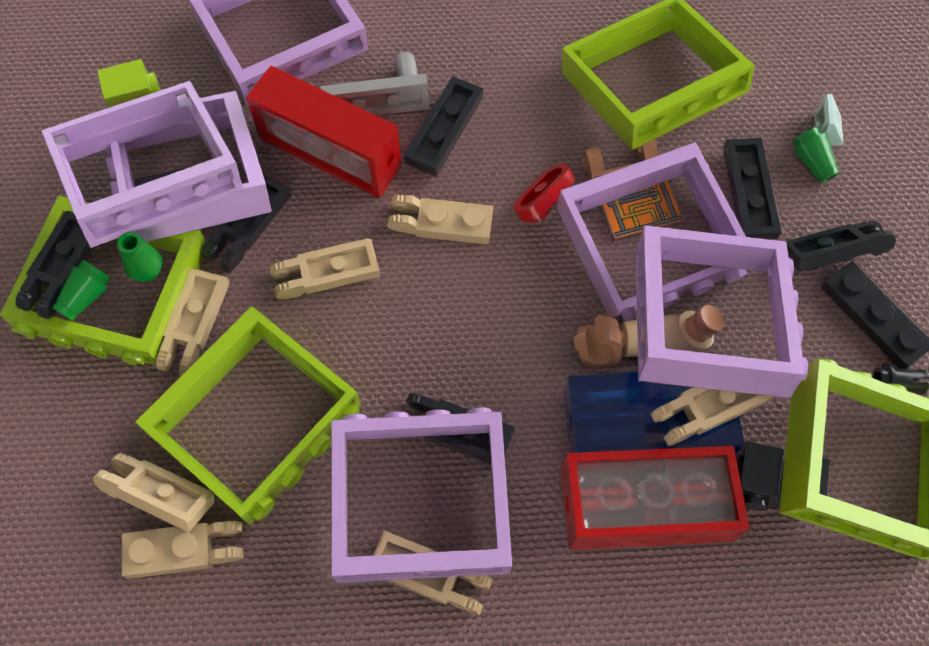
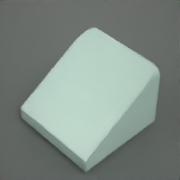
M827 94L814 115L815 128L819 127L822 133H827L831 145L840 146L843 144L841 115L833 95Z

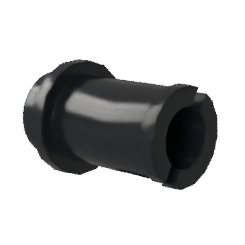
M884 364L881 367L875 368L872 373L873 379L887 384L902 385L908 392L918 395L926 394L929 389V382H919V379H929V374L926 370L894 369L891 364Z

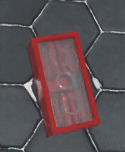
M270 65L246 96L260 140L379 199L402 167L397 125Z
M734 446L567 453L560 468L569 551L734 542L750 529Z

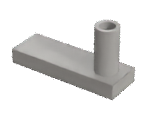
M401 52L395 57L397 77L320 86V89L376 116L430 109L426 73H417L415 57L410 52Z

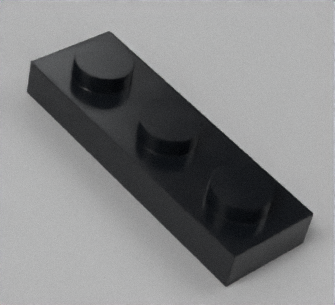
M452 76L406 151L404 163L437 177L481 102L483 88Z
M762 138L726 140L723 151L736 219L746 237L778 240L782 231Z
M853 261L821 285L820 288L899 369H907L929 351V338Z

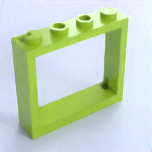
M663 0L562 48V75L631 150L748 93L755 67L749 59L685 0ZM669 31H673L715 71L631 113L591 69Z
M58 195L0 316L12 326V332L23 334L27 339L34 340L36 336L48 338L47 340L50 343L62 348L70 349L72 345L83 347L86 352L97 357L107 358L111 354L121 357V360L133 366H137V364L144 365V363L156 366V358L164 340L162 335L191 268L200 270L204 260L201 252L206 240L201 230L197 229L146 241L154 248L178 254L142 339L56 317L49 318L48 320L38 316L37 312H33L38 301L35 302L30 311H24L16 307L15 300L22 284L27 278V271L64 212L67 210L74 212L68 197Z
M251 306L135 423L250 526L255 520L260 521L271 512L275 505L274 499L285 487L290 489L301 479L304 474V466L313 457L319 458L327 451L332 443V420H342L343 416L348 414H359L361 403L357 391ZM263 339L338 402L243 502L167 434Z
M815 359L814 362L809 363L806 379L800 382L790 400L779 513L915 558L929 559V397L908 392L902 385L873 379L869 373L851 371L840 367L837 362L830 359ZM828 391L921 424L917 526L819 494Z

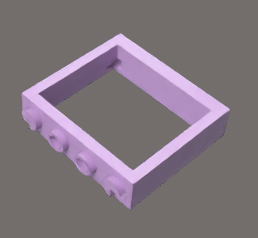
M189 0L196 21L246 105L248 104L246 96L254 87L247 88V86L253 83L256 85L270 65L303 80L368 50L365 26L347 0H328L344 25L242 69L212 18L252 0Z
M190 81L41 130L76 219L90 248L119 238L124 233L138 231L231 196V192L243 188L237 164ZM184 92H187L188 95H189L188 98H187L186 94H182V95L176 96V95L181 94V93H184ZM189 120L194 122L213 159L86 204L69 162L111 148V142L118 141L120 145Z
M236 91L200 99L218 131L231 128L247 183L242 184L243 188L231 192V196L135 231L145 241L272 212L264 176ZM189 120L120 145L118 141L111 142V148L105 150L108 156L112 155V157L106 158L112 180L117 179V181L110 182L113 195L135 187L128 150L200 135L194 122Z
M696 142L560 191L556 208L607 316L617 321L623 319L625 322L637 319V295L623 301L621 300L580 212L683 175L713 233L746 237ZM712 266L662 286L663 309L680 301V296L691 292L693 296L704 294L715 286L714 283L722 280L732 283L743 278L748 273L746 269Z
M644 225L636 248L638 381L790 398L800 382L807 377L808 360L802 356L803 325L797 321L798 292L793 290L794 262L788 257L787 243L785 241ZM661 260L766 272L777 361L665 348Z
M479 407L468 410L467 414H450L447 410H431L426 412V416H409L405 412H390L385 414L384 418L367 419V416L363 414H348L343 416L342 420H332V577L336 583L511 573L512 554L501 412H492L489 408ZM489 433L497 549L348 557L347 440Z

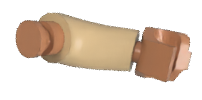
M705 305L697 312L685 311L682 314L664 315L665 348L693 352L706 350L712 346L714 334L724 328L725 320L723 315L712 305ZM599 314L594 318L595 325L579 326L577 335L573 337L575 351L579 354L583 366L598 369L613 366L620 362L622 356L638 357L637 320L625 321L619 326L616 319Z

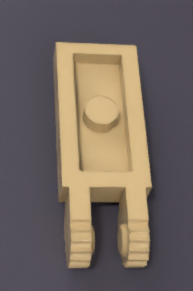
M403 194L392 197L391 206L394 210L418 214V219L416 220L409 215H391L387 223L388 228L391 230L416 234V237L489 244L494 206L421 198L420 200L413 195Z
M369 238L298 254L296 258L274 263L270 267L271 277L275 279L295 277L300 272L302 275L300 279L287 281L286 283L283 282L274 288L275 297L280 300L297 298L305 292L310 294L381 277L372 240Z
M193 268L190 269L162 335L164 340L156 358L158 370L169 371L177 354V344L186 346L183 358L179 364L181 376L200 358V350L203 351L229 287L230 282L227 277Z
M693 387L682 392L677 399L660 406L650 415L654 422L657 423L665 421L681 410H684L690 422L670 430L664 436L668 446H671L695 433L700 435L770 401L773 396Z
M117 453L110 460V464H112L111 467L114 468V471L121 476H125V479L105 470H100L93 477L94 484L100 491L107 493L113 498L118 497L187 532L191 531L214 504V494L212 491L146 460L140 461L122 453Z
M215 522L210 525L208 523H199L190 532L178 527L123 533L122 577L131 579L212 568V564L244 559L243 548L229 546L212 550L211 538L230 537L241 534L242 522Z
M383 531L373 556L431 553L437 551ZM486 575L459 577L481 589H490L493 581L492 578ZM457 577L386 580L444 605L450 603L473 614L480 615L483 604H480L478 600L452 591Z

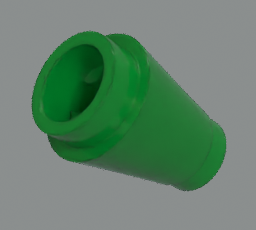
M819 127L810 129L793 140L792 143L796 148L793 152L815 178L818 179L820 184L840 174L827 133H822Z
M135 232L122 234L117 241V246L125 274L132 280L148 282L155 279L159 275L163 264L159 251Z
M83 259L78 267L73 265L52 308L74 321L78 315L108 289L105 285L110 280V277Z

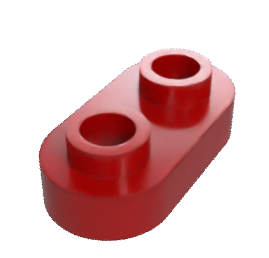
M561 163L550 167L515 201L513 209L522 222L537 223L543 220L549 214V209L558 201L560 191L572 187L575 176L569 166Z

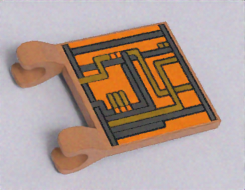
M655 139L636 148V152L642 161L659 155ZM597 147L585 150V157L582 161L584 169L591 179L630 166L626 165L605 171L600 149ZM669 181L600 205L613 241L640 235L644 225L666 228L681 224L684 221Z

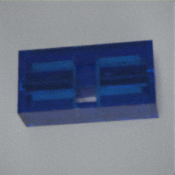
M638 372L568 376L563 393L570 453L734 446L736 455L745 443L740 416L700 435L695 433L685 440L668 446L664 436L670 430L689 423L684 410H681L671 418L656 423L650 414L660 406L677 399L682 392L693 387L638 381Z

